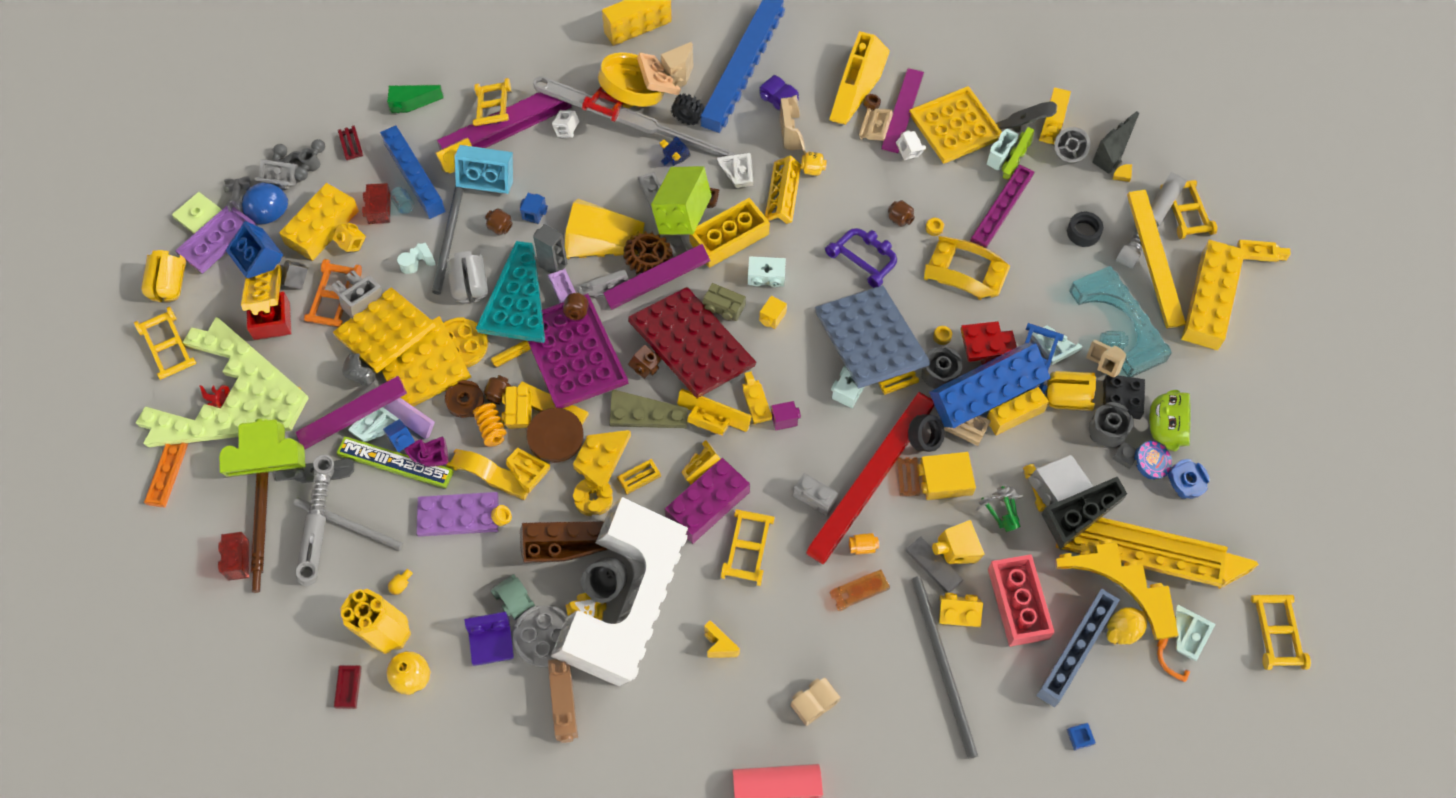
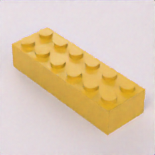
M1208 240L1202 251L1181 340L1219 350L1227 334L1244 258V249Z

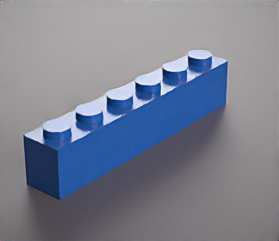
M397 125L381 131L385 147L428 218L432 219L445 213L440 195Z

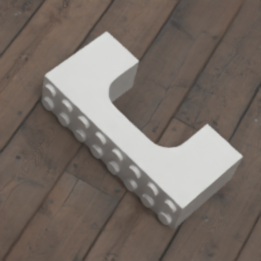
M623 497L609 508L596 544L624 556L633 568V581L616 624H608L578 610L566 617L551 657L617 686L634 680L639 671L637 667L638 662L642 660L646 652V648H644L646 640H649L653 633L651 628L653 621H656L660 614V609H658L660 602H663L667 595L665 590L667 583H670L673 578L674 572H672V569L680 559L681 554L679 550L687 540V535L685 534L688 528Z

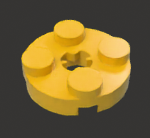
M584 479L575 487L573 499L580 513L586 516L601 515L611 507L613 492L609 483L604 492L598 490L596 484ZM597 493L598 498L596 500L593 498V501L589 500V494Z

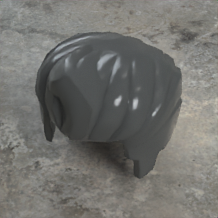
M349 354L343 364V375L361 385H369L374 382L376 372L359 358L360 354Z

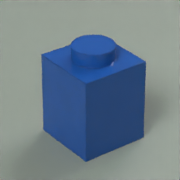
M400 419L383 428L389 441L398 452L415 442L408 428Z

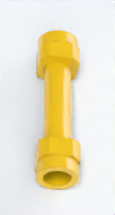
M1034 464L1023 467L1026 479L1036 470ZM1032 487L1036 497V508L1039 512H1042L1047 506Z

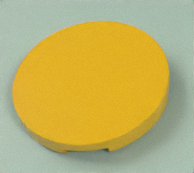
M464 317L453 318L444 322L466 367L477 364L484 357L488 349L487 334L478 333L476 330L478 322L465 319Z

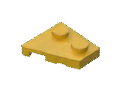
M518 447L506 459V465L527 493H530L550 470V464Z

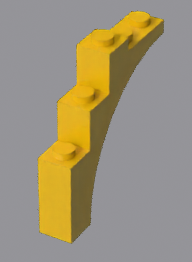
M1111 540L1099 541V545L1095 546L1094 554L1092 551L1080 552L1079 556H1072L1071 553L1061 554L1059 558H1056V569L1090 571L1104 576L1122 587L1145 612L1154 640L1179 636L1169 586L1155 583L1151 584L1150 588H1147L1143 564L1131 561L1124 563V566H1122L1117 542L1112 543Z

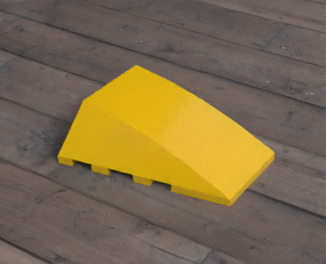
M578 198L573 202L565 232L564 245L567 259L578 256L579 258H587V256L593 255L605 257L607 254L622 256L624 255L623 250L626 241L632 235L636 236L638 231L643 234L645 223Z

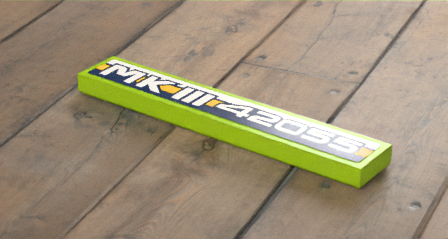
M344 437L337 451V455L340 457L349 458L359 463L444 489L447 488L454 473L453 469L444 466H424L412 461L408 455L349 437Z

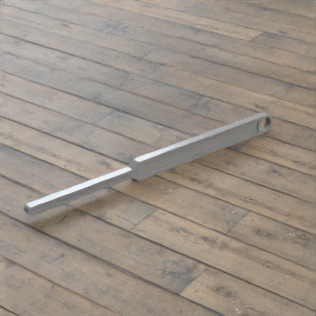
M540 76L534 79L533 86L536 91L581 108L585 97L591 98L593 96L546 77ZM538 82H544V83H546L547 85L541 87V86H538L536 83H538ZM598 98L595 102L609 109L615 106L614 103ZM622 106L616 120L620 123L649 134H662L720 157L735 155L734 152L660 125L654 118ZM589 108L587 109V110H589V111H591V112L597 113V114H599V115H602V116H604V117H607V118H610V119H611L610 116H607V115H605V114H602V113H600V112L594 111V110L589 109Z

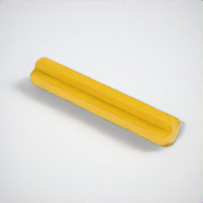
M524 340L492 357L493 365L499 367L531 350L528 341Z

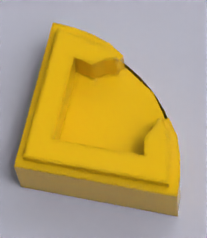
M1132 164L1118 167L1112 179L1130 182Z

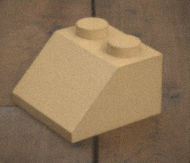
M692 42L661 54V64L665 68V74L671 76L673 79L672 83L675 86H679V88L687 84L693 69Z

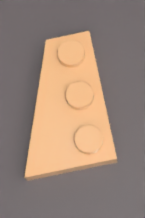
M639 52L637 59L647 89L679 95L681 89L672 83L673 79L671 76L665 74V68L656 56Z

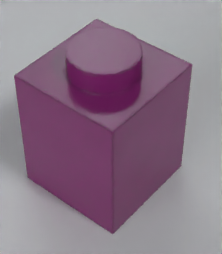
M794 401L771 405L775 431L798 426V419H801L799 407L796 408Z

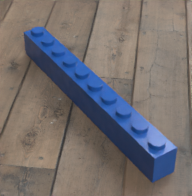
M762 0L701 115V127L720 133L722 128L727 126L728 117L733 114L735 103L740 101L741 92L746 89L748 78L752 77L755 65H758L760 62L761 53L765 52L767 42L772 39L773 30L777 29L780 17L784 16V0Z

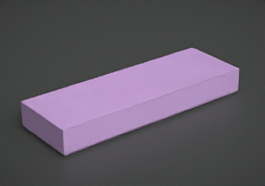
M398 398L383 407L424 439L430 437L435 421L403 399Z

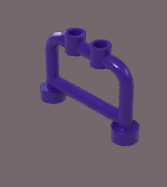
M859 228L850 229L836 243L831 242L825 247V252L829 257L836 258L841 253L871 274L867 278V282L872 288L881 286L883 278L897 264V256L891 250V243L888 240H884L882 243L878 241V235L873 230L867 233ZM858 235L863 238L867 245H873L877 248L881 255H887L890 258V262L879 272L843 245L852 236Z

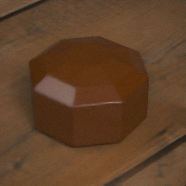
M868 94L865 96L863 105L867 109H879L881 99L875 94Z

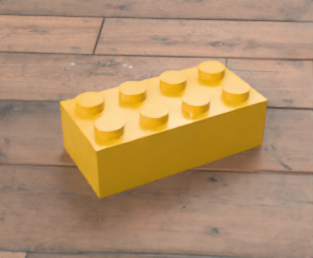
M624 0L602 9L605 35L614 46L672 22L671 0Z
M326 182L279 234L286 246L313 261L333 240L339 224H348L359 212L354 198Z
M749 197L698 225L694 234H689V243L693 248L703 244L711 260L706 265L711 268L768 236L770 222Z

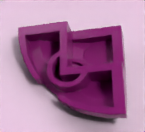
M443 436L426 443L420 439L404 449L409 458L415 463L418 462L429 467L448 464V450Z

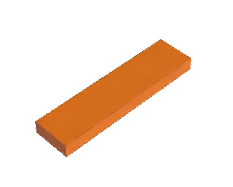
M189 443L165 444L144 501L146 505L166 508Z

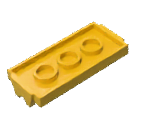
M276 265L274 270L251 278L245 277L241 300L243 311L251 310L254 315H257L261 310L269 313L270 306L278 305L282 276L281 265Z

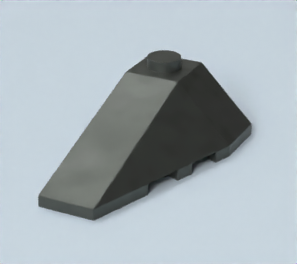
M1138 111L1129 116L1124 124L1120 123L1116 130L1112 129L1099 143L1092 163L1108 174L1122 164L1121 158L1139 116Z

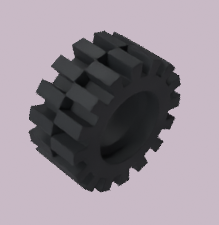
M686 93L676 96L671 106V113H673V117H677L676 120H681V123L684 124L686 122L687 125H690V123L695 125V123L697 124L700 121L704 105L703 103L700 104V100H696L697 97L694 96L692 98L691 94L686 96Z

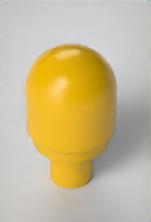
M406 569L401 575L399 573L395 575L388 583V591L393 595L402 593L408 586L409 582L407 580L413 573Z

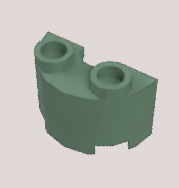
M512 574L490 590L496 600H502L504 603L501 606L503 611L507 612L508 616L511 615L514 620L518 619L526 610L535 606L528 596L527 590L518 577L516 578L515 574Z

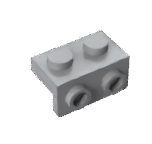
M261 159L260 175L255 177V181L269 184L275 183L278 184L279 188L289 189V186H296L294 172L298 164Z

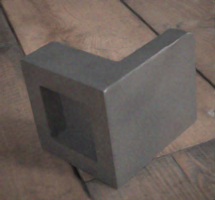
M285 260L281 276L282 284L302 289L308 268L303 263Z

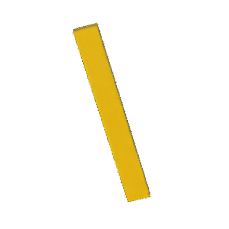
M1146 190L1128 192L1127 198L1165 327L1167 329L1184 326L1186 322Z

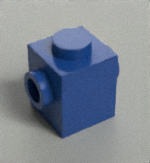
M527 193L526 198L522 199L520 204L522 220L539 224L542 216L547 213L548 206L546 205L545 197L539 194Z

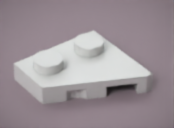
M750 153L717 158L718 164L735 188L753 186Z

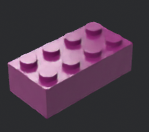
M722 457L665 508V517L687 527L685 535L694 544L750 493V483Z

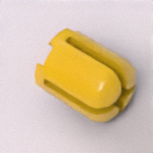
M153 250L151 255L147 254L141 285L142 293L147 298L156 302H162L164 298L166 303L173 302L179 298L186 266V259L180 255L177 258L168 255L169 251Z
M1051 372L1050 379L1047 380L1046 390L1049 407L1053 409L1093 411L1095 404L1093 400L1096 392L1095 373Z

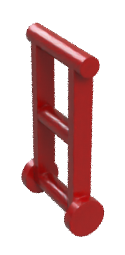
M600 86L591 98L585 97L582 110L592 109L610 116L611 121L615 122L624 103L604 92V89ZM600 97L616 104L612 109H609L595 102Z

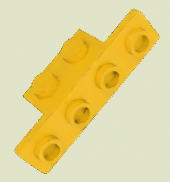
M683 388L679 392L677 405L691 410L687 422L723 436L729 426L745 432L748 431L752 418L751 415L703 396L697 399L690 391Z

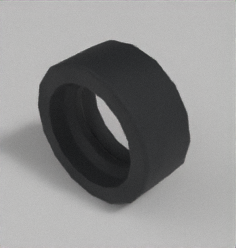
M1088 211L1076 213L1069 222L1067 235L1074 244L1090 247L1099 241L1104 229L1103 222L1094 213ZM1078 223L1089 224L1094 228L1095 234L1083 235L1076 230L1075 225Z
M922 414L913 418L908 428V439L911 446L916 450L925 452L936 451L940 448L944 441L945 428L939 417ZM926 422L929 423L931 428V436L927 444L922 439V429Z

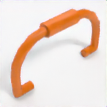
M1169 638L1159 639L1157 644L1159 664L1168 674L1186 682L1190 671L1185 670L1182 676L1166 665L1162 653Z

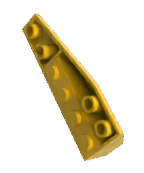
M859 31L829 121L846 125L864 101L865 96L871 92L881 78L890 50L876 35Z

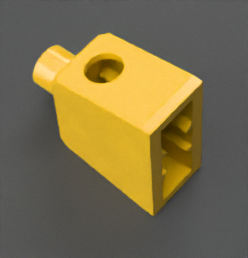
M971 520L944 530L938 537V542L932 545L933 553L935 555L943 554L948 564L977 563L985 555Z

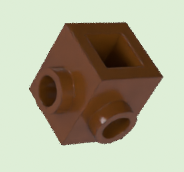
M644 345L633 355L628 365L645 379L649 374L653 376L659 370L658 364L662 359L656 352Z

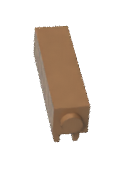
M557 659L548 660L555 737L557 741L561 740L562 743L572 742L573 738H578L571 665Z

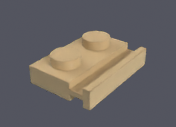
M868 108L859 133L860 139L867 138L868 140L884 141L893 115L892 110H871Z
M979 415L955 428H944L945 431L979 446L991 421Z

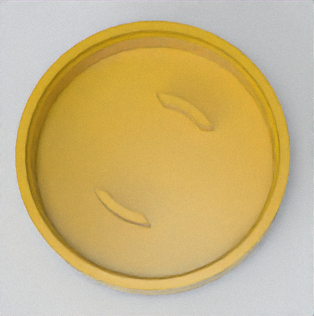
M613 53L603 59L598 73V81L604 91L623 103L642 107L655 105L663 99L665 92L647 89L637 59L638 55Z

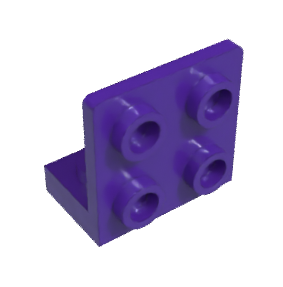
M507 612L464 619L465 628L469 634L473 666L514 659L510 620Z

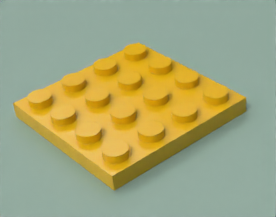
M969 86L909 110L910 117L943 164L995 143L999 140V136L1002 133Z
M390 287L382 294V297L371 302L361 313L355 314L353 319L350 318L333 331V334L354 354H360L359 358L378 373L433 330L436 325L434 321Z
M440 316L432 319L436 325L433 330L381 370L386 381L396 376L401 378L407 394L400 398L413 407L448 390L450 386L453 387L459 381L471 378Z

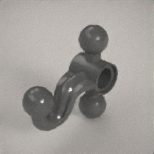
M316 139L311 144L312 149L306 148L301 152L294 151L288 155L287 147L283 144H277L273 149L272 161L292 164L296 161L302 162V166L295 169L294 176L297 180L303 181L308 177V171H315L320 167L321 164L317 154L325 150V143L321 139Z

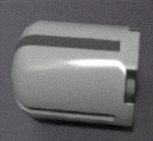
M471 251L455 253L454 258L449 261L447 259L446 263L453 299L459 303L470 304L466 278L467 272L474 303L484 299L487 296L488 287L483 256L481 254L480 256L471 255Z

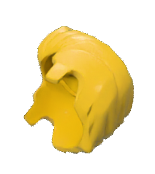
M1125 607L1114 613L1107 624V640L1113 644L1118 643L1121 645L1135 643L1143 636L1147 629L1145 612L1134 607Z

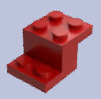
M999 321L961 325L960 330L968 362L981 361V365L1017 348L1013 330L1001 332Z

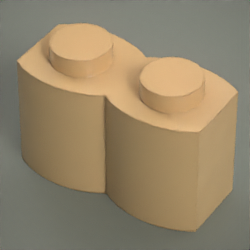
M819 678L815 679L809 684L810 689L805 692L801 690L792 697L791 707L805 726L811 724L822 714L830 710L841 699L826 678L821 680Z

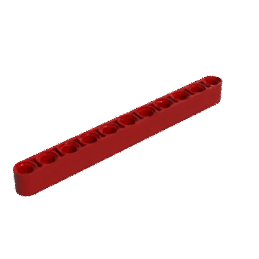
M921 392L917 393L806 551V555L822 565L826 563L909 444L908 428L912 419L917 415H929L935 405L930 397Z

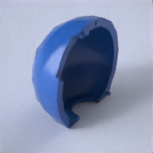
M258 183L248 188L244 194L241 204L242 211L255 224H268L284 214L288 207V198L279 187L269 183Z

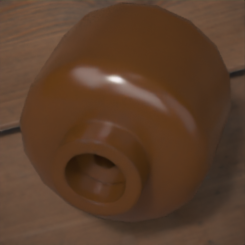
M903 200L894 201L888 209L889 219L900 227L906 224L910 225L915 219V216H913L914 208Z
M500 208L493 211L490 210L485 216L487 220L486 227L497 235L507 234L513 225L511 216Z
M580 293L567 295L563 306L564 315L575 321L583 319L587 315L588 299Z
M498 375L497 378H489L483 391L486 396L485 399L497 405L503 403L502 394L505 393V387H512L507 383L509 379Z

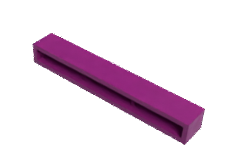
M538 92L506 107L509 120L480 126L468 125L437 140L439 149L442 150L465 138H469L472 147L487 148L557 115L560 110L572 108V105ZM500 111L489 116L500 115Z

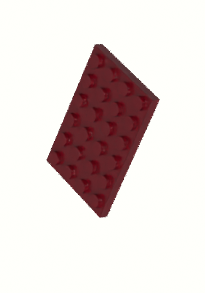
M688 287L628 317V322L697 399L756 365L755 359L709 310L705 309V305Z

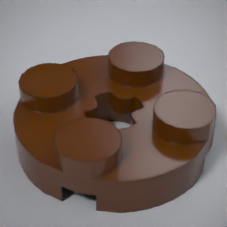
M462 380L453 387L450 386L445 394V403L449 412L456 417H474L473 410L478 406L484 405V395L475 382ZM467 396L468 401L462 402L460 398Z

